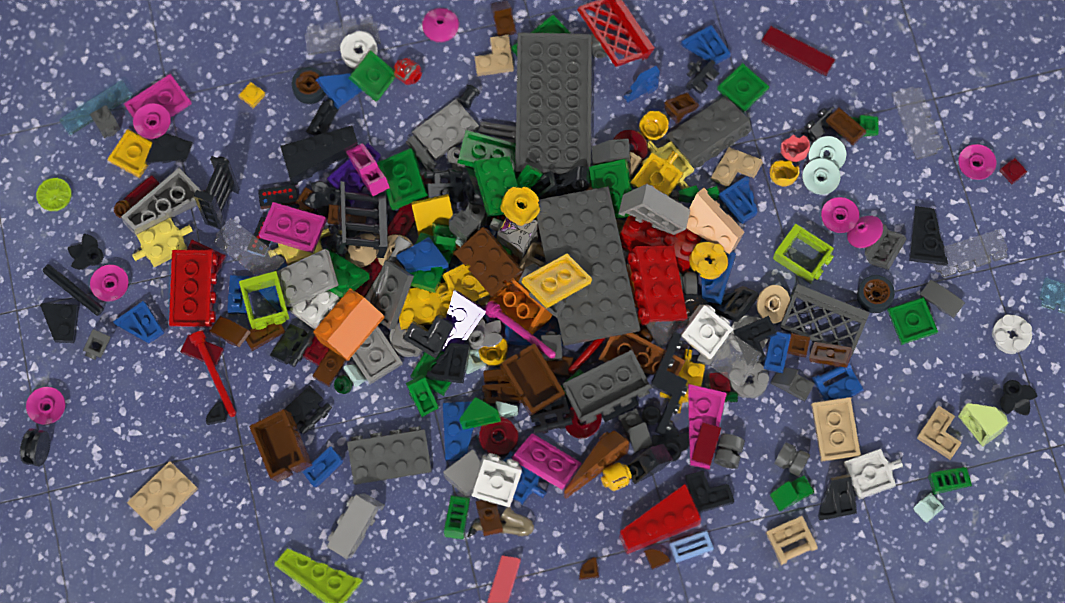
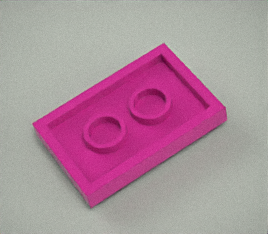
M169 74L124 103V106L133 118L139 108L151 103L162 105L167 109L170 117H173L192 103L172 75ZM151 122L150 126L155 125L156 122Z
M273 202L259 236L265 240L314 253L327 220L326 217Z
M533 433L517 450L512 459L561 490L565 488L582 464Z

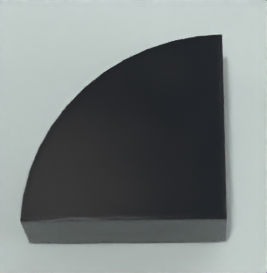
M223 401L215 404L206 416L207 425L226 422Z

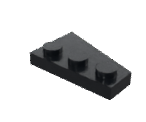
M919 206L914 208L909 261L947 266L948 260L945 256L934 208Z

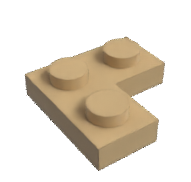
M508 35L490 37L492 54L475 56L477 76L514 71Z
M728 147L711 177L712 181L729 187L737 172L755 178L763 164L762 159Z
M940 406L937 407L917 437L918 440L951 460L962 443L945 432L955 416Z

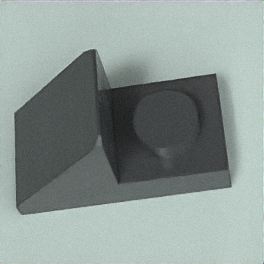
M784 367L783 373L777 372L771 384L805 402L815 383L798 375L799 370Z
M637 409L619 416L618 419L634 453L652 446L646 423L642 422Z

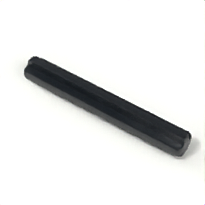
M47 264L42 271L46 276L96 316H99L104 311V308L53 266Z

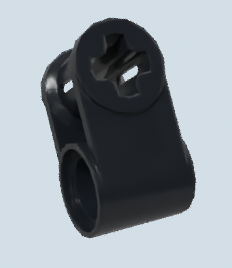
M578 166L558 176L555 179L557 189L563 195L585 191L589 188V169L584 166Z

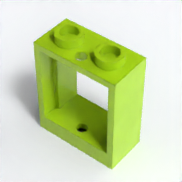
M795 224L775 251L773 260L811 284L814 279L818 280L823 273V266L825 264L828 266L834 258L832 255L834 248ZM797 238L824 255L812 273L785 256Z
M276 271L239 281L252 329H264L267 325L273 323L282 324L290 319ZM276 286L282 312L255 319L248 293Z

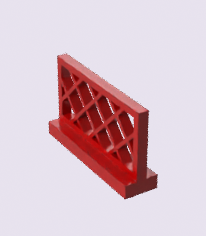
M597 0L578 7V12L596 39L601 43L602 48L615 67L640 58L642 61L649 58L654 50V46L622 0ZM605 4L609 12L600 9V5ZM585 10L595 12V16L588 15ZM598 13L606 16L607 21L598 19ZM610 18L614 19L618 26L609 23ZM595 24L605 26L604 31L597 29ZM610 28L617 31L616 36L607 33V29ZM620 33L625 34V36L628 38V40H625V39H623V38H620V37H619V34H620ZM605 37L614 40V45L608 44L605 41ZM617 42L627 45L626 50L616 47ZM629 47L634 48L637 54L629 52ZM615 52L624 55V58L618 60Z

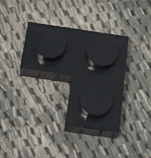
M441 315L436 316L429 330L416 322H412L403 339L436 359L440 355L455 324Z
M769 316L733 330L748 367L766 360L760 342L777 335Z
M704 470L685 475L688 490L698 514L734 504L735 501L729 483L709 488Z

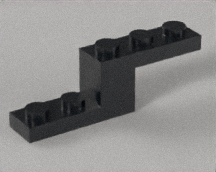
M677 332L672 334L650 383L653 389L670 396L655 429V432L663 435L665 431L669 432L673 423L670 419L673 414H677L681 405L678 401L681 396H685L689 387L686 385L688 380L666 371L667 368L671 369L675 361L672 358L675 351H679L683 343L680 340L682 335Z

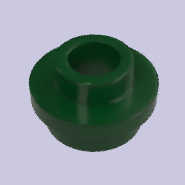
M347 375L338 376L334 381L335 390L341 394L349 393L352 390L351 379Z

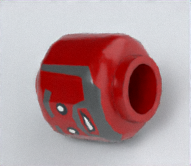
M408 57L398 60L394 65L395 77L406 85L416 84L422 76L421 66Z

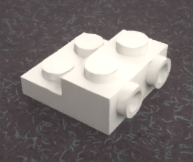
M327 290L292 306L290 311L315 330L340 301V298Z
M707 304L699 305L688 319L690 322L681 332V338L704 357L711 360L733 328L729 326L730 322L722 316L718 317L711 306Z
M488 454V457L483 455L472 496L510 507L522 472L521 466H518L519 463L511 459H507V462L499 460L500 457L494 454Z

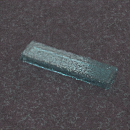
M121 80L62 117L59 121L69 136L93 122L90 115L92 112L105 105L111 111L133 97L132 93Z

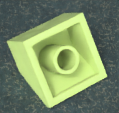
M968 403L958 416L982 447L999 436L1008 425L1006 415L1002 411H998L996 407Z

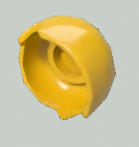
M649 111L640 120L639 131L648 140H658L668 131L669 121L666 115L660 111Z
M790 160L775 161L769 169L771 180L782 187L792 185L800 174L799 166L794 167Z
M503 338L500 343L493 347L484 346L480 348L478 352L480 359L491 366L501 364L508 355L507 341Z

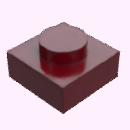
M1016 158L1000 169L1001 174L1011 185L1027 174L1026 169Z
M729 372L709 373L710 389L730 392Z

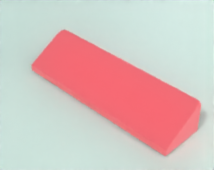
M501 556L487 603L509 602L521 559Z

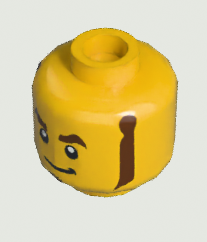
M617 462L603 469L601 481L605 488L609 487L610 490L616 491L629 485L632 476L626 464L623 465Z

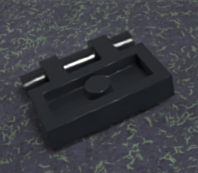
M449 168L444 171H439V169L425 171L424 178H431L432 184H425L428 195L426 199L448 194L450 202H464L463 183H456V178H460L462 175L461 170ZM440 178H447L448 183H440Z
M290 324L270 356L279 362L295 367L303 359L306 349L311 347L315 334L310 331L307 333L304 329Z
M310 385L285 408L286 411L292 414L296 426L300 422L304 424L299 429L303 435L309 430L312 431L315 428V424L321 418L324 419L332 409L328 403L323 407L319 406L324 400ZM313 410L317 412L310 419L306 418Z
M565 395L530 416L532 423L540 421V425L533 426L535 434L541 432L543 434L549 433V430L560 428V430L565 429V426L573 424L571 417L563 419L562 416L570 413ZM557 417V421L546 423L545 419Z

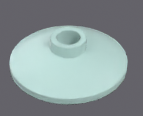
M820 137L810 147L809 161L827 159L840 169L846 160L845 146L835 137ZM829 150L830 154L828 156H824L823 152Z
M815 159L805 166L802 178L808 190L815 194L824 195L831 193L837 188L840 182V171L830 160ZM823 177L824 181H819L817 178Z

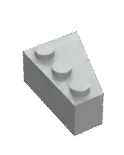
M646 184L623 194L619 214L625 216V213L636 217L635 220L638 222L642 220L652 223V227L674 235L686 230L690 210L683 206V204L671 199L667 194L658 191L652 185Z

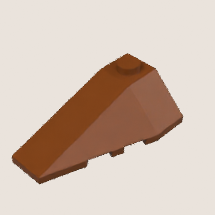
M627 333L610 337L599 360L606 363L632 350L643 372L654 375L665 350L634 333ZM673 354L672 358L675 361L671 369L667 368L666 371L678 376L685 360Z
M615 430L611 433L605 432L564 490V498L570 497L601 474L604 468L625 456L629 449L627 439Z

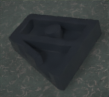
M168 133L154 138L145 164L151 165V163L157 162L170 163L172 161L185 162L193 142Z
M741 286L733 292L725 294L721 305L713 304L712 302H709L708 305L715 310L716 314L738 323L757 301L759 293Z
M41 303V309L55 343H75L78 305Z
M450 343L445 349V353L436 361L437 364L434 368L427 372L426 378L429 380L464 384L471 349L470 345Z
M847 474L830 478L818 519L822 521L857 514L851 475Z

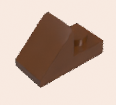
M509 1L490 4L497 35L516 34Z
M687 92L666 100L664 106L666 113L676 124H679L686 114L695 111L699 104Z

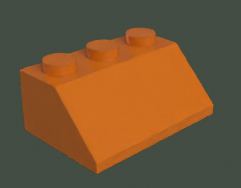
M521 274L512 283H508L505 280L504 283H507L508 287L498 296L491 297L488 303L495 301L500 305L501 312L533 335L549 322L553 314L529 296L530 291L519 283Z
M350 288L313 333L320 343L348 361L385 317L367 299Z

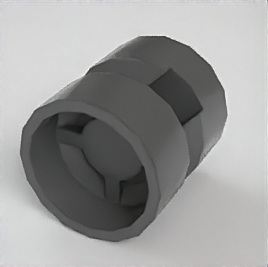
M685 271L683 275L679 272L683 293L685 295L697 294L696 271Z
M721 434L718 443L720 449L716 451L714 462L722 467L737 469L741 459L739 453L743 451L745 440L735 435Z
M785 442L774 464L782 469L789 468L790 473L799 477L811 454L803 450L797 451L794 445Z

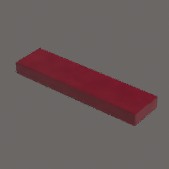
M770 26L761 42L824 76H827L836 60Z

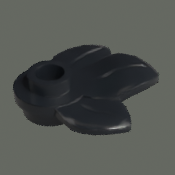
M322 181L313 182L311 187L314 192L308 196L304 204L310 208L317 209L316 215L327 217L329 205L337 204V200H334V198L332 200L329 199L330 194H335L336 188L329 187Z
M83 234L82 244L68 247L69 254L75 259L71 267L77 270L86 269L90 265H99L104 259L102 250L98 248V241L89 234ZM93 255H98L96 259H91Z
M1009 380L1003 386L1004 395L1000 399L1001 409L1005 414H1009L1014 410L1018 414L1029 415V400L1035 399L1038 395L1031 386L1021 385L1016 380ZM1009 388H1014L1015 393H1011Z
M672 425L669 432L665 431L662 436L652 435V445L664 444L668 451L673 450L675 454L671 457L673 459L672 462H675L680 458L681 452L689 448V432L679 435Z

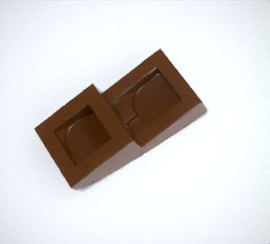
M222 316L219 317L209 331L214 336L222 338L229 344L239 348L250 334V331Z

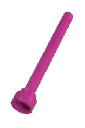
M495 301L487 303L484 308L486 309V315L490 318H498L531 344L535 343L537 348L549 358L555 357L556 353L501 312L499 304Z

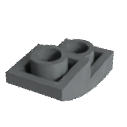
M930 280L920 293L921 298L924 297L926 301L937 306L938 310L952 318L957 315L965 304L963 300L933 280Z

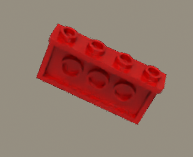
M628 216L619 236L622 248L631 251L636 246H674L679 272L684 274L685 271H688L690 267V254L695 246L700 243L702 237L687 228L673 235L652 227V223L642 220L638 222L635 220L636 217Z
M636 246L628 255V263L631 267V280L634 283L635 299L639 309L638 317L641 320V324L685 321L688 319L674 246Z
M213 249L172 250L170 327H212V324L215 323L216 312L213 311V303H216L217 300L216 292H214V284H217V273H214L215 265L218 264V254H215Z

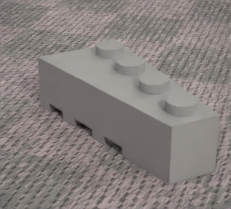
M178 168L121 216L123 223L137 236V234L160 222L197 206L194 194L196 190H201Z

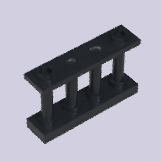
M211 156L210 160L214 172L206 190H203V192L196 190L194 198L204 223L223 230L225 226L222 216L223 208L230 192L239 194L240 190L228 159L218 156V158Z
M341 181L339 188L335 189L334 200H337L338 234L335 239V245L338 246V254H343L345 245L371 247L373 250H376V258H384L388 248L386 190L375 196H372V194L345 192V183ZM345 199L372 202L375 208L345 207ZM345 214L372 217V219H375V223L372 225L345 222ZM346 230L373 232L376 238L374 240L346 237Z

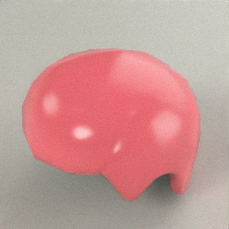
M792 135L781 143V154L792 162L802 161L809 153L810 141L804 135L801 138Z

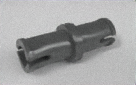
M415 135L407 139L405 143L413 149L416 159L420 160L427 171L434 169L437 164L428 154V149L421 145Z

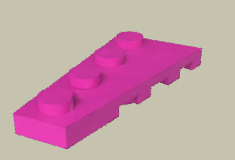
M688 384L690 465L709 470L710 466L692 461L691 459L702 422L719 427L727 393Z

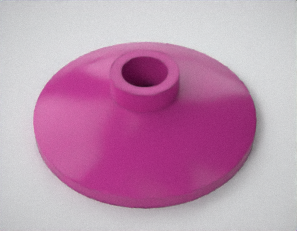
M438 8L426 14L422 22L424 34L430 40L446 42L457 34L459 22L457 16L452 11Z
M154 103L146 104L139 108L133 118V126L136 132L148 139L158 138L165 134L171 123V117L167 109L162 105ZM151 122H156L155 125L150 126Z
M973 144L962 150L959 155L958 164L964 175L971 179L982 180L988 178L994 172L996 157L988 147ZM973 163H978L979 167L974 166Z
M836 197L825 203L822 208L821 218L829 230L836 233H846L857 225L859 210L851 200ZM837 216H842L843 219H842V220H838L836 217H837Z
M872 215L859 218L855 228L847 232L849 243L856 248H866L873 245L883 233V223L878 217Z
M105 265L98 268L90 280L91 291L102 301H115L121 298L126 293L129 285L126 272L116 265ZM109 283H114L113 287L108 288Z
M41 387L31 393L26 403L28 416L35 423L41 425L56 422L65 410L63 395L52 387ZM46 405H50L49 410H44Z

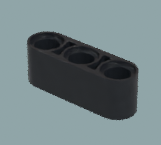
M464 167L461 181L469 203L484 206L474 168Z

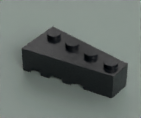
M353 125L281 145L280 148L291 185H298L300 181L311 178L313 174L329 168V165L336 161L339 162L348 157L346 151L358 146V141Z

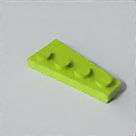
M288 548L275 562V566L324 603H346L362 583V579L349 576L346 572L337 571L322 562L313 561L311 558Z

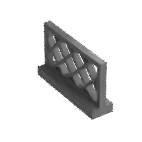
M797 284L780 328L793 334L810 337V340L813 342L832 345L837 342L839 346H841L839 341L849 337L853 344L851 347L853 355L869 312ZM796 298L803 300L807 308L796 311L794 307ZM818 306L822 308L825 315L814 319L811 309ZM808 310L812 320L802 324L798 314ZM838 314L842 319V323L832 326L828 316ZM796 316L799 326L791 328L785 325L788 318ZM826 318L830 328L820 331L816 321ZM855 321L861 324L858 331L850 333L847 323ZM814 323L818 333L813 335L806 334L804 326ZM844 325L848 335L838 339L834 329ZM832 330L836 340L828 343L824 341L821 334Z

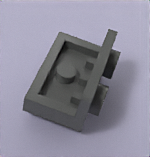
M883 224V233L879 240L865 249V256L869 264L889 270L907 240L905 235L890 231Z

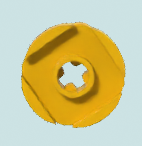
M512 187L504 195L500 206L505 216L519 226L532 222L540 211L538 196L527 187ZM522 202L524 209L519 208L517 203L520 204Z
M711 242L698 243L689 257L691 268L694 271L697 270L700 276L705 279L718 278L728 266L727 255L724 252V247L720 244ZM707 257L712 260L711 264L705 260Z

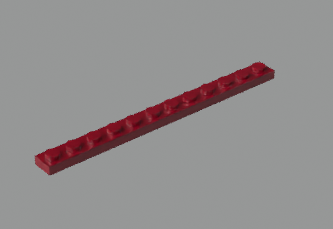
M423 174L424 185L432 184L431 178H424ZM411 203L400 208L387 228V237L391 235L407 236L415 224ZM378 258L369 265L361 267V269L369 273L370 279L357 288L355 292L364 298L382 270L383 266L379 263ZM315 335L311 347L306 349L303 358L319 366L330 349L320 343Z

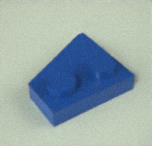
M748 176L719 194L720 200L741 224L755 217L758 213L756 204L753 201V192L750 190Z

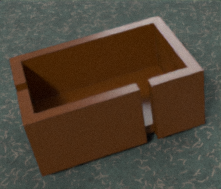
M484 227L454 252L461 262L469 267L468 270L491 297L498 296L508 287L507 283H504L505 280L508 283H512L524 272L490 231Z
M535 343L520 351L518 356L515 354L500 364V368L517 396L523 397L521 402L529 416L565 395Z
M285 409L280 410L249 426L270 479L280 482L292 476V471L298 473L312 466L299 432L296 431L297 426L290 412Z

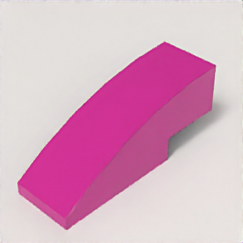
M363 143L346 151L372 196L390 188L386 177Z

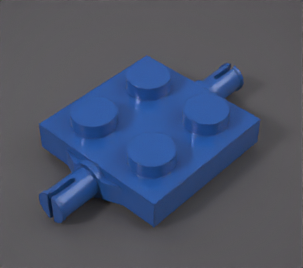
M510 451L507 457L502 461L507 462V459L512 460L515 453ZM518 464V466H521L522 472L513 500L523 505L528 496L533 492L544 498L547 491L538 486V481L541 477Z

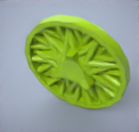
M49 178L43 181L36 192V199L39 205L51 212L65 208L72 197V190L69 184L59 178Z

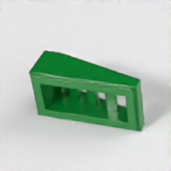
M967 467L930 473L928 476L933 495L972 486ZM959 473H963L965 483H961ZM952 475H955L957 484H954ZM946 476H948L950 485H947L946 483ZM938 478H941L942 487L939 485Z
M450 496L444 527L445 537L464 539L470 498ZM454 504L465 505L464 508L453 507ZM453 512L463 513V515L452 514V513H453ZM451 520L461 521V523L451 522Z

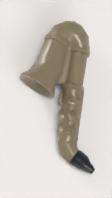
M507 507L500 518L501 521H506V524H502V534L528 536L534 530L532 520L515 513L511 507ZM480 522L474 523L467 535L468 538L475 535L478 530L482 531Z

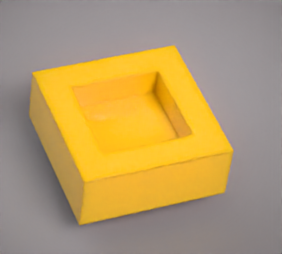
M252 82L239 94V98L252 108H255L266 96L265 92Z

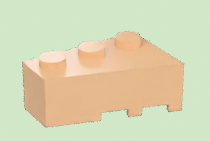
M703 188L696 194L689 208L690 214L686 228L711 243L722 245L724 251L730 254L737 247L744 231L729 214L727 215L719 207L720 204L708 195V191Z

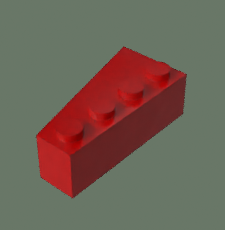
M686 484L620 531L619 538L626 554L700 525L701 518Z

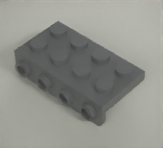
M724 96L668 133L666 140L672 142L690 165L696 169L712 157H716L727 147H731L742 137H746L751 131V123Z
M632 350L562 384L580 423L586 422V424L597 420L596 416L601 413L604 416L615 411L614 407L620 404L624 407L632 403L631 399L636 396L640 399L650 394L649 390L652 388Z
M421 426L411 427L409 432L402 433L401 429L392 430L390 435L382 436V432L370 434L371 438L363 439L362 435L351 437V441L347 442L354 485L432 472L425 429L421 430Z

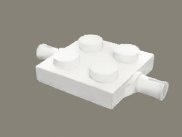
M881 449L844 462L847 473L851 475L853 489L858 500L895 487L896 483L892 476V470L903 467L900 459L889 463Z

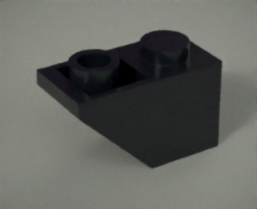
M661 444L648 448L627 467L630 470L632 481L634 484H637L661 471L673 459L665 445Z

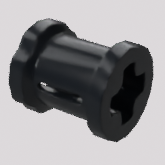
M466 84L464 92L456 99L462 106L470 109L472 101L476 96L480 95V91L473 85Z

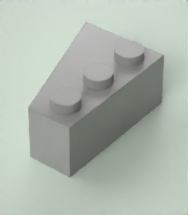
M366 493L355 495V497L352 496L349 499L346 513L339 517L337 521L339 525L336 531L333 530L327 539L329 541L327 547L346 559L352 558L365 538L364 534L368 527L374 524L375 520L373 518L379 509L383 510L385 507L384 504Z

